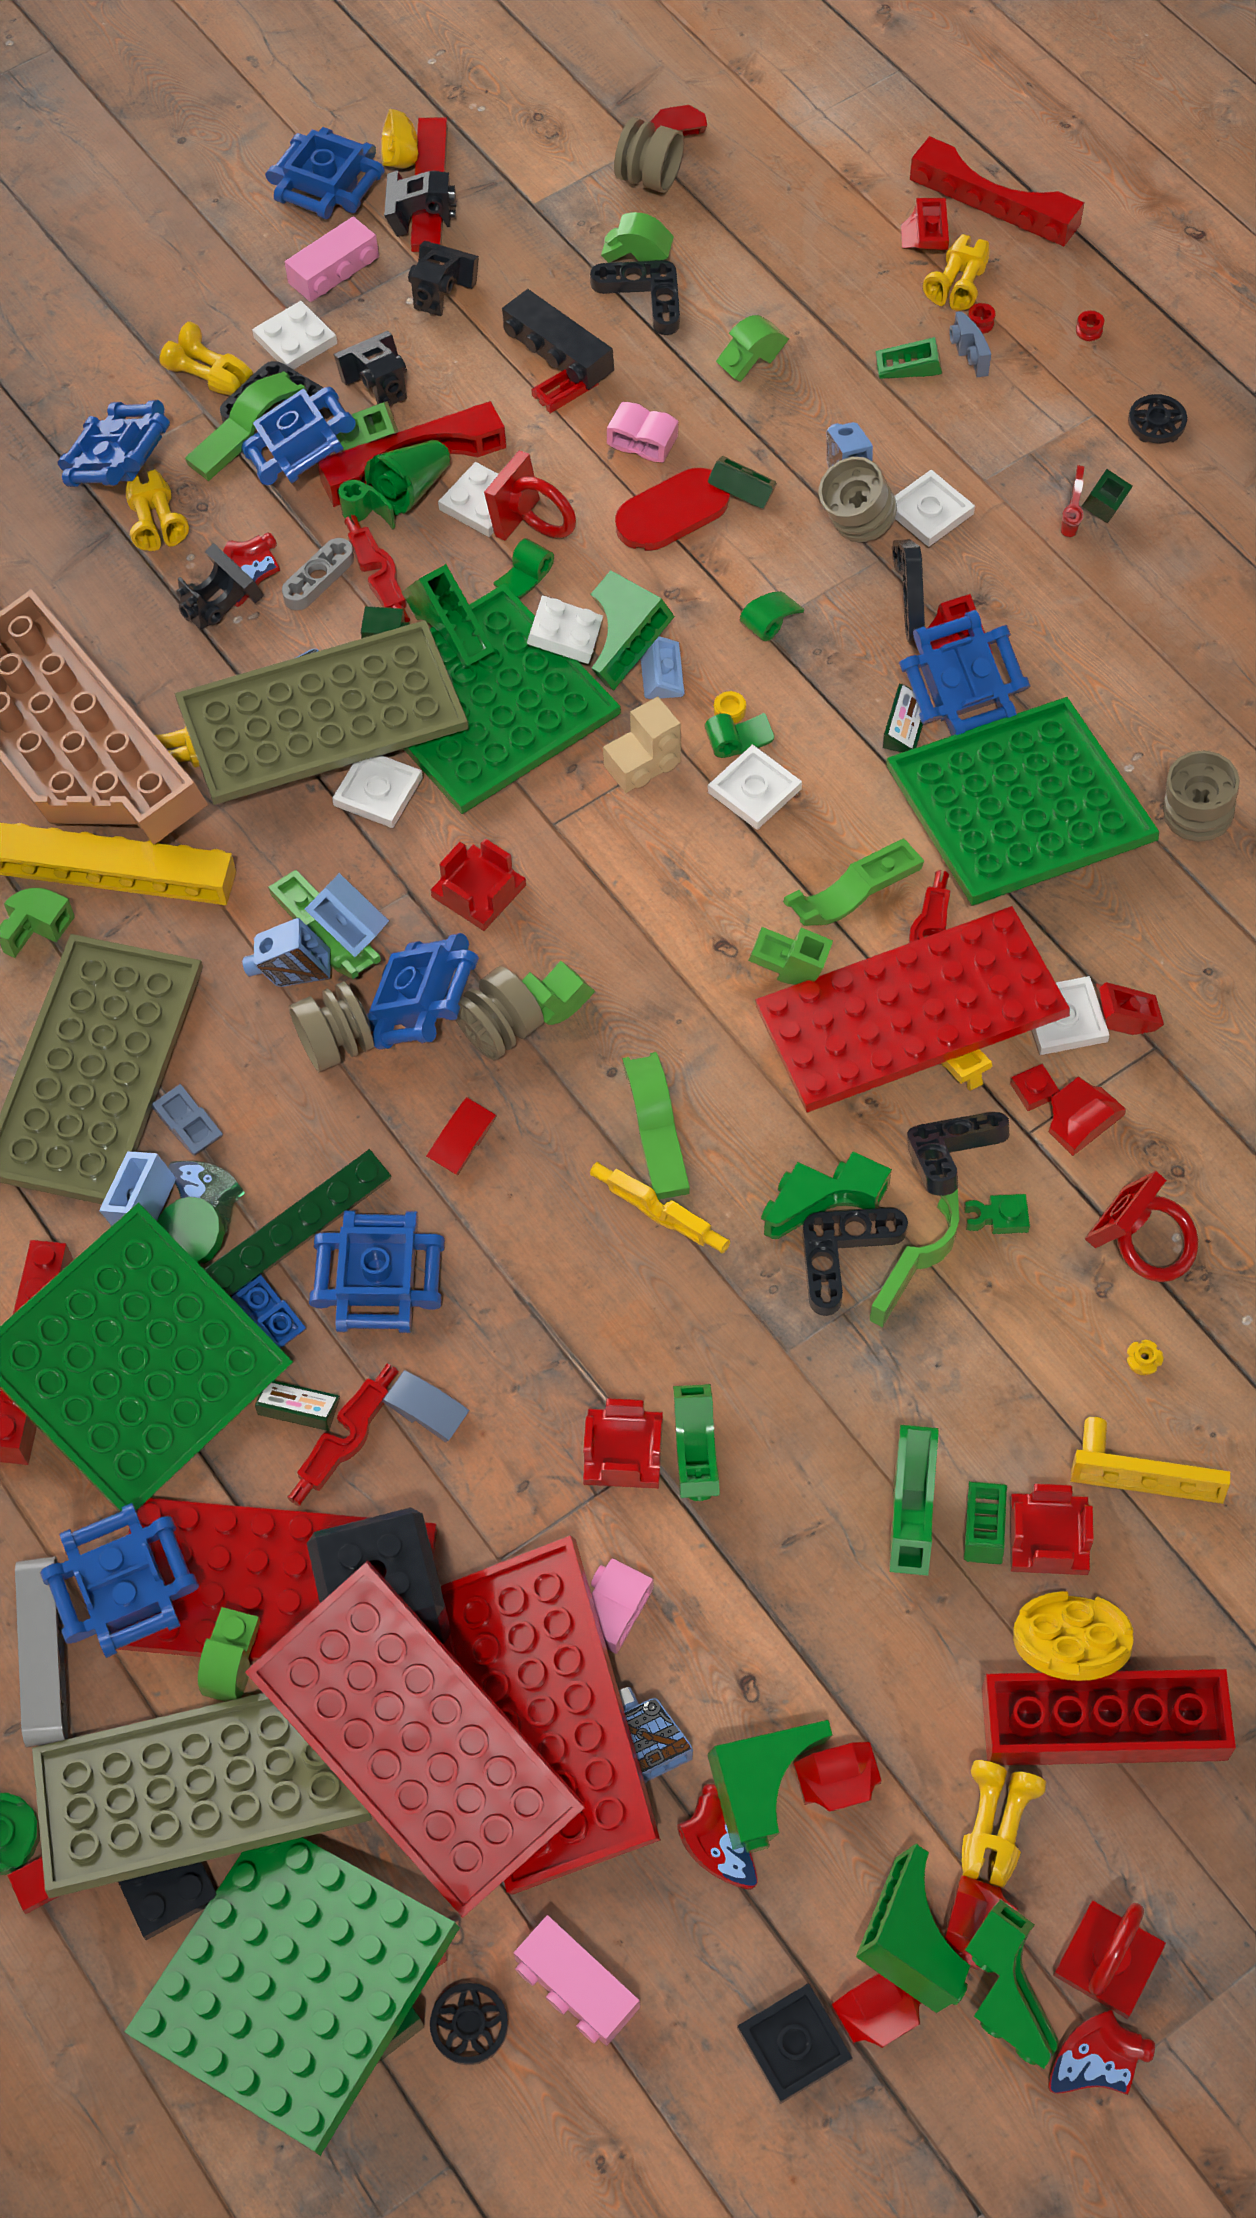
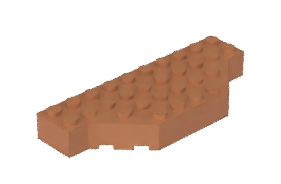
M32 589L0 611V761L50 824H137L153 845H155L208 805L194 781Z

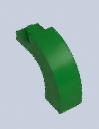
M711 1384L673 1386L680 1498H689L693 1501L708 1500L711 1496L720 1495Z

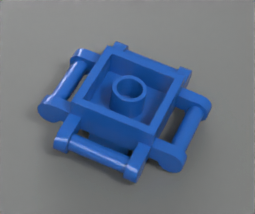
M322 127L319 132L312 129L307 136L300 133L295 134L290 141V147L276 165L270 166L265 176L271 184L277 185L274 190L275 201L282 204L288 202L316 212L318 217L327 220L330 218L333 207L336 204L342 205L350 213H355L361 205L360 200L375 180H380L385 173V169L381 163L373 160L376 154L375 145L367 142L364 144L333 134V130ZM360 171L365 172L366 174L358 183L357 175ZM295 188L322 199L318 201L291 190Z
M325 387L311 397L303 388L255 420L253 424L258 432L243 442L241 450L245 457L253 462L257 469V476L262 484H273L277 480L278 474L282 471L292 484L300 479L298 475L331 453L335 452L337 454L344 448L335 435L340 432H351L356 422L353 416L341 406L338 394L332 387ZM323 407L329 408L334 416L327 422L319 411ZM266 445L274 456L268 462H266L261 453L262 448Z
M150 400L146 404L125 405L122 402H112L108 406V416L105 420L89 416L83 424L84 430L68 453L62 454L57 462L58 466L63 470V483L68 487H77L81 483H102L105 486H115L119 481H133L161 440V434L165 433L170 426L169 419L164 416L165 408L160 400ZM126 417H143L141 419H125Z
M973 610L965 613L962 618L928 629L921 627L913 631L914 640L920 655L907 657L901 660L899 665L902 672H906L921 710L919 717L922 724L939 719L941 721L945 720L952 736L1005 717L1009 718L1017 715L1015 706L1008 696L1030 688L1031 685L1028 677H1024L1008 638L1011 636L1007 625L984 633L979 613ZM968 629L969 637L945 644L935 650L932 649L931 641ZM997 643L1011 683L1003 684L989 647L990 644ZM920 667L936 707H933L930 696L928 694V691L926 689L925 683L919 670ZM994 703L998 707L997 709L964 720L958 717V715Z
M463 933L452 934L448 939L429 943H422L421 941L411 942L407 944L404 951L391 954L388 964H386L383 970L382 979L369 1013H367L371 1026L370 1030L373 1032L374 1046L377 1049H389L393 1044L418 1041L420 1043L432 1042L437 1034L435 1027L437 1018L457 1019L461 1009L458 1004L470 971L476 968L479 960L476 953L468 950L469 941ZM402 1024L405 1027L403 1029L393 1030L395 1025Z
M345 1210L343 1227L340 1228V1233H318L314 1237V1248L317 1250L314 1290L310 1292L309 1305L315 1308L337 1306L336 1332H348L349 1329H399V1333H411L412 1307H421L428 1310H435L441 1307L442 1295L438 1292L440 1252L444 1251L445 1238L438 1234H417V1211H406L405 1215L356 1214V1211ZM339 1249L336 1289H328L331 1251ZM416 1250L426 1251L424 1291L413 1290ZM350 1306H399V1314H349Z
M133 1503L121 1507L122 1511L74 1532L68 1529L59 1533L69 1560L63 1563L48 1565L40 1571L43 1583L50 1587L64 1625L62 1634L67 1644L76 1643L97 1634L106 1658L117 1654V1649L167 1627L170 1631L181 1626L172 1601L194 1592L199 1587L195 1575L190 1574L175 1537L174 1531L176 1526L172 1517L165 1516L152 1522L150 1526L143 1528ZM129 1526L131 1534L82 1555L80 1554L78 1546ZM159 1539L175 1578V1581L167 1586L150 1546V1543ZM73 1576L76 1577L91 1617L83 1622L78 1619L64 1581Z

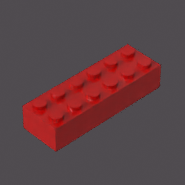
M1227 1669L1116 1671L1102 1678L1083 1681L1060 1679L1044 1673L986 1674L982 1685L987 1761L1001 1766L1228 1761L1236 1749Z

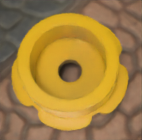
M1142 1340L1140 1343L1133 1342L1127 1349V1354L1129 1355L1127 1363L1131 1370L1138 1375L1153 1374L1157 1371V1367L1163 1363L1162 1351L1158 1350L1156 1343L1150 1340ZM1141 1355H1148V1359H1143Z

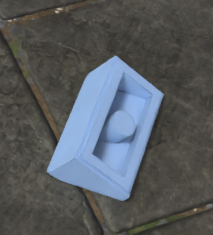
M658 636L641 657L644 697L647 699H654L657 696L659 698L682 697L685 693L679 642Z

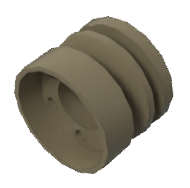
M632 117L623 128L618 141L614 160V174L616 178L624 181L629 180L633 184H638L642 181L644 187L666 193L674 183L681 164L684 149L683 133L665 126H660L656 129L654 123L644 122L641 119Z
M849 457L835 463L822 477L818 490L820 502L841 536L853 542H867L877 539L890 528L897 512L896 498L875 462L865 457Z
M1203 750L1189 752L1179 757L1173 763L1167 777L1163 807L1165 822L1172 832L1184 839L1200 842L1213 840L1228 830L1233 822L1240 783L1238 771L1232 762L1219 753Z
M502 966L495 968L479 981V990L470 988L464 992V997L461 996L458 1004L461 1009L456 1019L457 1024L468 1040L478 1051L492 1060L499 1059L505 1054V1049H512L516 1045L515 1036L521 1039L526 1038L539 1028L544 1021L541 1008L526 985L514 973Z
M344 981L335 985L338 1001L328 988L322 991L325 1007L321 1009L311 996L288 1006L298 1037L318 1073L341 1062L338 1049L341 1045L351 1057L358 1055L355 1039L364 1052L374 1048L367 1014L359 999Z

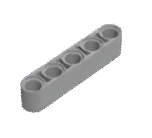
M56 1556L18 1561L15 1565L21 1728L25 1747L41 1746L68 1739L63 1623L50 1587L43 1583L40 1571L46 1566L58 1563Z

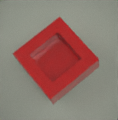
M1043 1063L1013 1076L1010 1082L1027 1111L1050 1102L1051 1097L1060 1091Z

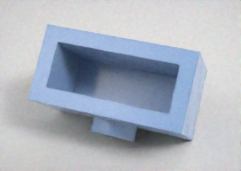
M340 873L305 908L354 957L389 922Z
M128 1151L99 1211L112 1226L139 1202L157 1221L177 1178L158 1154Z

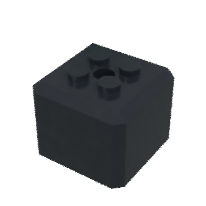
M410 1507L313 1533L307 1542L320 1603L366 1561H369L372 1565H380L387 1570L384 1579L442 1644L446 1642L451 1634V1628L424 1517L421 1512Z

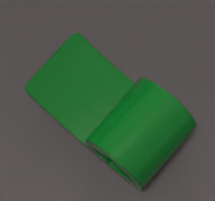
M348 480L340 485L339 498L344 518L349 516L351 520V515H355L358 522L367 518L373 510L390 525L392 530L395 528L393 507L381 493L359 480Z
M528 538L522 539L513 552V567L505 575L494 581V586L499 587L505 584L519 599L522 598L548 574L554 562V553Z
M782 591L771 592L748 603L741 612L739 621L766 642L778 633L785 616L803 613L804 608Z
M765 713L739 724H735L732 716L729 714H718L709 718L704 725L714 755L719 758L743 754L752 744L760 748L774 740V734Z

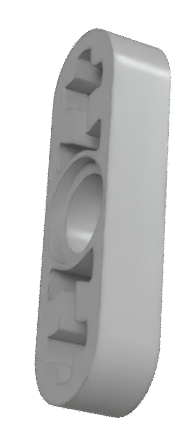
M335 538L328 541L283 584L282 594L285 605L292 610H303L314 602L353 564L354 555L351 543L343 538ZM315 570L327 572L324 577L318 579L310 576Z

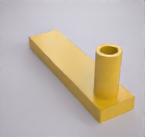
M1089 1417L1084 1421L1082 1450L1076 1449L1071 1468L1070 1482L1220 1504L1224 1503L1230 1486V1471L1106 1454V1420L1099 1417Z

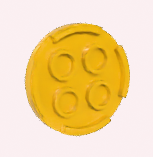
M1060 1591L1034 1598L1019 1610V1616L1014 1624L1013 1641L1017 1652L1023 1660L1044 1674L1066 1680H1093L1108 1676L1126 1664L1133 1649V1627L1123 1611L1103 1598L1097 1596L1095 1600L1069 1596L1068 1591Z

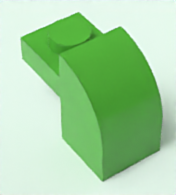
M638 212L626 213L622 215L619 227L612 229L606 235L601 256L608 263L629 253H632L638 261L664 260L669 256L674 236L658 219L648 214Z
M752 315L743 319L732 328L729 334L733 339L716 362L734 379L741 382L759 357L771 364L789 338L766 318L760 315Z
M388 401L351 414L356 422L354 429L349 433L340 432L336 437L344 448L341 451H345L398 432Z
M44 888L21 890L9 897L4 903L9 918L0 924V945L3 953L15 958L33 933H37L57 943L75 918L69 899Z
M761 927L748 961L779 973L777 980L780 982L796 985L807 980L815 981L824 968L833 940L802 927L794 940Z
M562 961L556 965L543 981L531 972L522 980L535 997L541 1008L544 1022L548 1025L558 1024L568 1019L595 992L572 968Z
M221 1608L210 1639L206 1638L200 1659L198 1687L202 1696L225 1702L242 1698L249 1679L245 1671L251 1666L248 1657L261 1623L259 1617Z

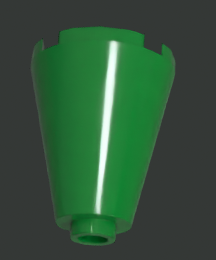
M431 440L378 454L367 461L365 466L366 484L369 485L371 483L373 488L389 501L393 507L394 515L408 512L449 467V450L439 441Z

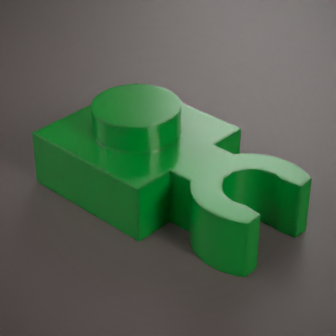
M1026 1194L990 1195L989 1205H984L977 1200L965 1202L964 1213L973 1212L979 1216L977 1219H967L966 1230L978 1231L985 1225H991L992 1234L1029 1232L1030 1222Z

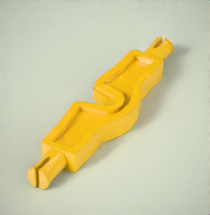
M599 1162L592 1166L590 1170L591 1176L607 1184L612 1193L636 1206L658 1224L678 1231L701 1246L708 1244L722 1254L728 1249L730 1245L729 1239L711 1230V1225L708 1222L694 1215L678 1203L670 1200V1202L663 1205L651 1187L618 1169L612 1171Z

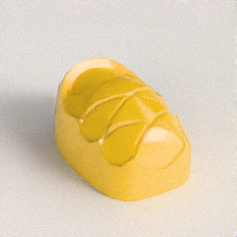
M389 109L381 138L382 164L405 169L414 165L417 160V133L412 121L404 112Z

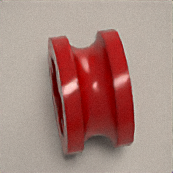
M977 303L970 307L968 317L976 324L982 334L988 333L993 329L996 312L991 305Z
M1093 310L1082 312L1077 319V336L1085 341L1099 339L1103 334L1105 322L1103 315Z

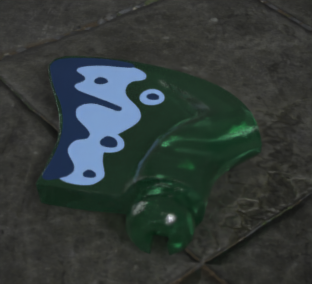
M174 1161L170 1163L168 1168L177 1178L175 1184L180 1198H202L218 1209L222 1216L221 1220L226 1234L229 1230L228 1224L231 1222L233 1205L245 1194L234 1177L224 1169L205 1162Z

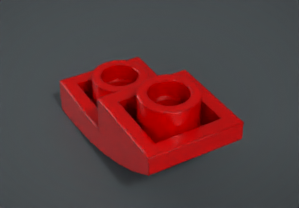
M466 1097L452 1115L426 1157L452 1173L459 1175L476 1145H480L497 1115Z

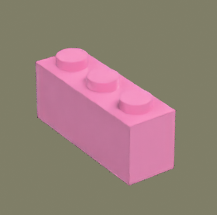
M354 216L284 261L288 283L308 301H314L379 257L377 238Z
M548 1915L514 1951L515 1960L519 1964L515 1968L518 1974L531 1986L539 1982L549 1992L545 1997L547 2001L562 2015L567 2010L580 2021L576 2025L577 2029L593 2044L599 2039L608 2046L640 2009V2000Z

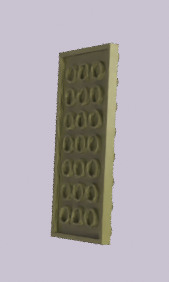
M426 620L175 693L179 710L213 805L468 729V721Z
M70 934L0 1112V1183L103 1204L127 1152L137 1151L152 1109V1103L157 1096L203 969L201 960Z
M264 1693L32 1748L45 1891L49 1898L372 1820L371 1814Z

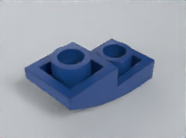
M262 1275L231 1296L280 1349L306 1330L300 1319L284 1300L281 1301Z

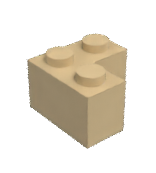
M658 696L630 711L631 732L603 747L604 767L625 793L634 788L643 787L650 779L663 772L671 771L681 762V723Z

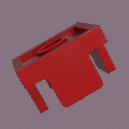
M484 839L480 843L481 849L473 844L468 850L465 844L459 842L440 862L441 878L432 887L431 897L485 931L525 888L526 878L513 870L511 855L491 841Z
M610 1398L606 1399V1409H588L584 1434L583 1484L659 1489L663 1412L644 1411L643 1400Z
M1034 1484L1031 1494H1011V1572L1088 1575L1090 1572V1550L1094 1541L1093 1506L1089 1505L1088 1497L1072 1496L1073 1487L1071 1485Z

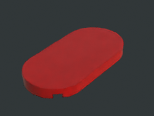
M691 468L684 470L625 501L619 507L615 516L617 536L630 548L636 549L637 546L644 548L645 551L661 549L721 517L728 508L730 493L708 483L712 472L711 469Z

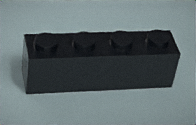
M526 289L502 307L503 328L510 337L516 338L526 345L532 353H537L547 360L553 368H558L561 371L566 369L568 377L574 383L582 381L585 383L586 389L590 390L614 371L612 347L531 290Z

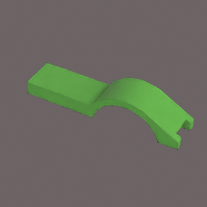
M286 372L257 380L248 386L237 398L229 418L185 457L187 465L207 481H210L242 451L241 446L243 442L254 435L256 428L253 422L260 418L274 403L282 399H288L303 388L306 390V388L302 384L296 385L292 382Z
M903 838L850 864L846 872L826 890L807 897L800 890H797L785 896L783 902L798 914L803 926L828 925L852 913L868 896L921 870L924 860Z
M297 870L292 871L268 887L271 896L293 919L300 918L330 948V966L337 972L354 979L359 976L358 973L370 965L381 961L380 955L370 945L354 957L305 910L319 892Z
M653 1052L650 1053L649 1057L632 1060L629 1057L622 1058L626 1079L628 1078L634 1099L639 1135L651 1188L655 1191L658 1200L690 1194L688 1178L674 1124L669 1090L658 1054Z
M958 1189L952 1194L941 1196L942 1198L937 1205V1208L945 1216L949 1227L945 1236L932 1245L920 1248L906 1247L872 1304L871 1322L883 1327L916 1270L926 1269L941 1262L952 1250L959 1225Z

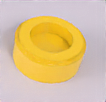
M726 691L719 694L714 700V716L729 714L732 716L735 724L739 723L746 715L745 698L734 691Z

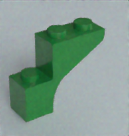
M856 1152L851 1153L846 1163L843 1161L839 1163L833 1178L797 1162L791 1173L787 1171L784 1173L778 1186L780 1193L775 1202L769 1200L761 1216V1220L765 1221L764 1235L771 1239H779L803 1225L809 1215L825 1212L837 1206L877 1209L890 1186L892 1169Z
M900 1425L893 1489L889 1572L929 1575L938 1428Z
M1000 1899L989 1912L965 1951L972 1955V1960L977 1966L987 1972H995L1000 1976L974 2017L981 2022L982 2028L988 2034L998 2039L1003 2038L1014 2046L1016 2053L1024 2061L1031 2065L1037 2064L1044 2069L1058 2049L1059 2041L1023 1970L1022 1955L1024 1945L1035 1924Z

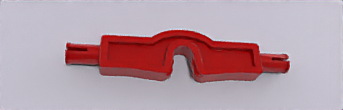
M351 515V520L349 516L346 517L344 523L350 531L348 539L352 545L360 570L367 572L380 569L368 577L370 589L380 601L382 607L403 609L405 622H410V618L404 609L407 607L406 600L397 583L396 567L392 557L378 547L368 527L361 528L355 515Z
M937 870L933 887H927L922 914L915 919L911 926L909 943L946 930L947 909L950 900V890L946 889L949 878L947 871L943 872L942 881L940 882L942 870Z
M387 1363L374 1381L369 1378L366 1379L356 1394L340 1409L337 1421L350 1432L349 1436L343 1439L330 1433H323L320 1436L309 1457L297 1472L300 1481L287 1496L289 1501L295 1502V1505L300 1507L312 1489L320 1491L340 1463L351 1459L361 1450L369 1434V1424L385 1404L382 1400L388 1393L387 1388L399 1374L395 1367L391 1368V1365Z

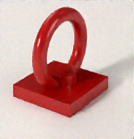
M519 450L484 491L495 537L506 541L522 520L534 530L552 538H565L572 534L576 527V516L570 502L552 484L534 476L529 453ZM538 492L548 497L558 507L563 516L564 522L562 525L549 524L532 511V508L540 500Z
M1157 1171L1124 1186L1085 1237V1240L1094 1248H1097L1117 1239L1123 1259L1135 1273L1147 1280L1168 1282L1183 1276L1191 1268L1198 1253L1199 1241L1195 1224L1187 1211L1171 1199L1156 1196L1167 1181ZM1151 1210L1161 1211L1171 1216L1177 1222L1183 1234L1184 1246L1182 1254L1174 1264L1168 1267L1160 1268L1146 1263L1138 1255L1133 1245L1132 1234L1145 1224L1152 1213Z
M1092 1900L1053 1976L1128 2019L1166 1942L1139 1927L1145 1913L1141 1904L1132 1903L1127 1908L1123 1917Z

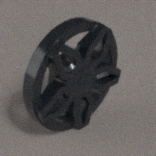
M1151 394L1143 396L1133 403L1130 408L1128 423L1131 430L1142 442L1167 443L1171 441L1173 443L1183 434L1188 417L1184 406L1176 399L1162 394ZM1149 404L1148 410H1137L1141 406ZM1163 404L1169 405L1174 409H1167ZM1181 421V425L1176 429L1175 424Z
M463 1983L448 1989L439 1997L431 2013L430 2032L436 2048L448 2060L460 2065H476L492 2058L502 2047L508 2032V2016L502 2000L490 1988L477 1983ZM468 1991L471 1992L474 2002L473 2006H464ZM477 1992L489 1997L496 2005L484 2006L479 2009L480 2001ZM461 1993L458 2000V2010L453 2007L442 2008L450 1998ZM500 2012V2015L490 2022L485 2020L484 2015L487 2013ZM453 2015L452 2023L448 2024L438 2016ZM501 2022L500 2033L494 2043L491 2034L485 2029L493 2028ZM437 2024L445 2030H454L448 2035L445 2046L439 2039ZM481 2036L487 2040L489 2046L487 2051L477 2044L476 2040ZM458 2037L462 2040V2045L452 2053L450 2051L453 2041ZM468 2042H471L472 2048L480 2054L472 2057L459 2056L467 2049Z

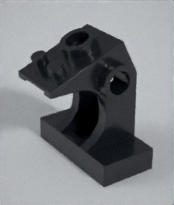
M399 171L387 174L384 216L397 237L408 234L410 216L417 210L426 209L432 214L438 213L446 226L450 227V219L456 218V210H451V207H457L455 185H450L449 172L428 171L405 179L402 178Z
M424 240L419 247L418 263L411 266L408 274V281L412 286L414 309L442 316L445 293L450 294L454 284L471 289L476 285L479 256Z
M385 331L333 354L341 381L345 385H349L362 379L367 389L372 388L377 405L388 401L389 406L407 399L404 373L407 372L404 360L397 353L393 335L389 331ZM374 354H375V356H376V357H374V358H372V359H369V360L367 359V357H370V356H372V355H374Z
M214 543L205 551L214 564L208 578L196 586L194 583L187 585L179 577V589L176 590L177 596L180 597L179 611L187 621L191 620L200 630L209 625L219 623L223 615L244 595L255 604L264 596L254 580ZM219 589L223 591L218 598L208 601Z

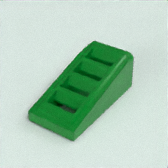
M935 337L876 351L880 379L924 377L942 374L940 354ZM899 359H905V363L900 364ZM887 360H893V366L888 367Z
M969 1481L965 1561L988 1564L1003 1563L1007 1485ZM976 1498L998 1500V1504L976 1502ZM975 1513L997 1515V1517L975 1516ZM974 1528H976V1529H986V1530H997V1532L994 1533V1532L974 1531Z

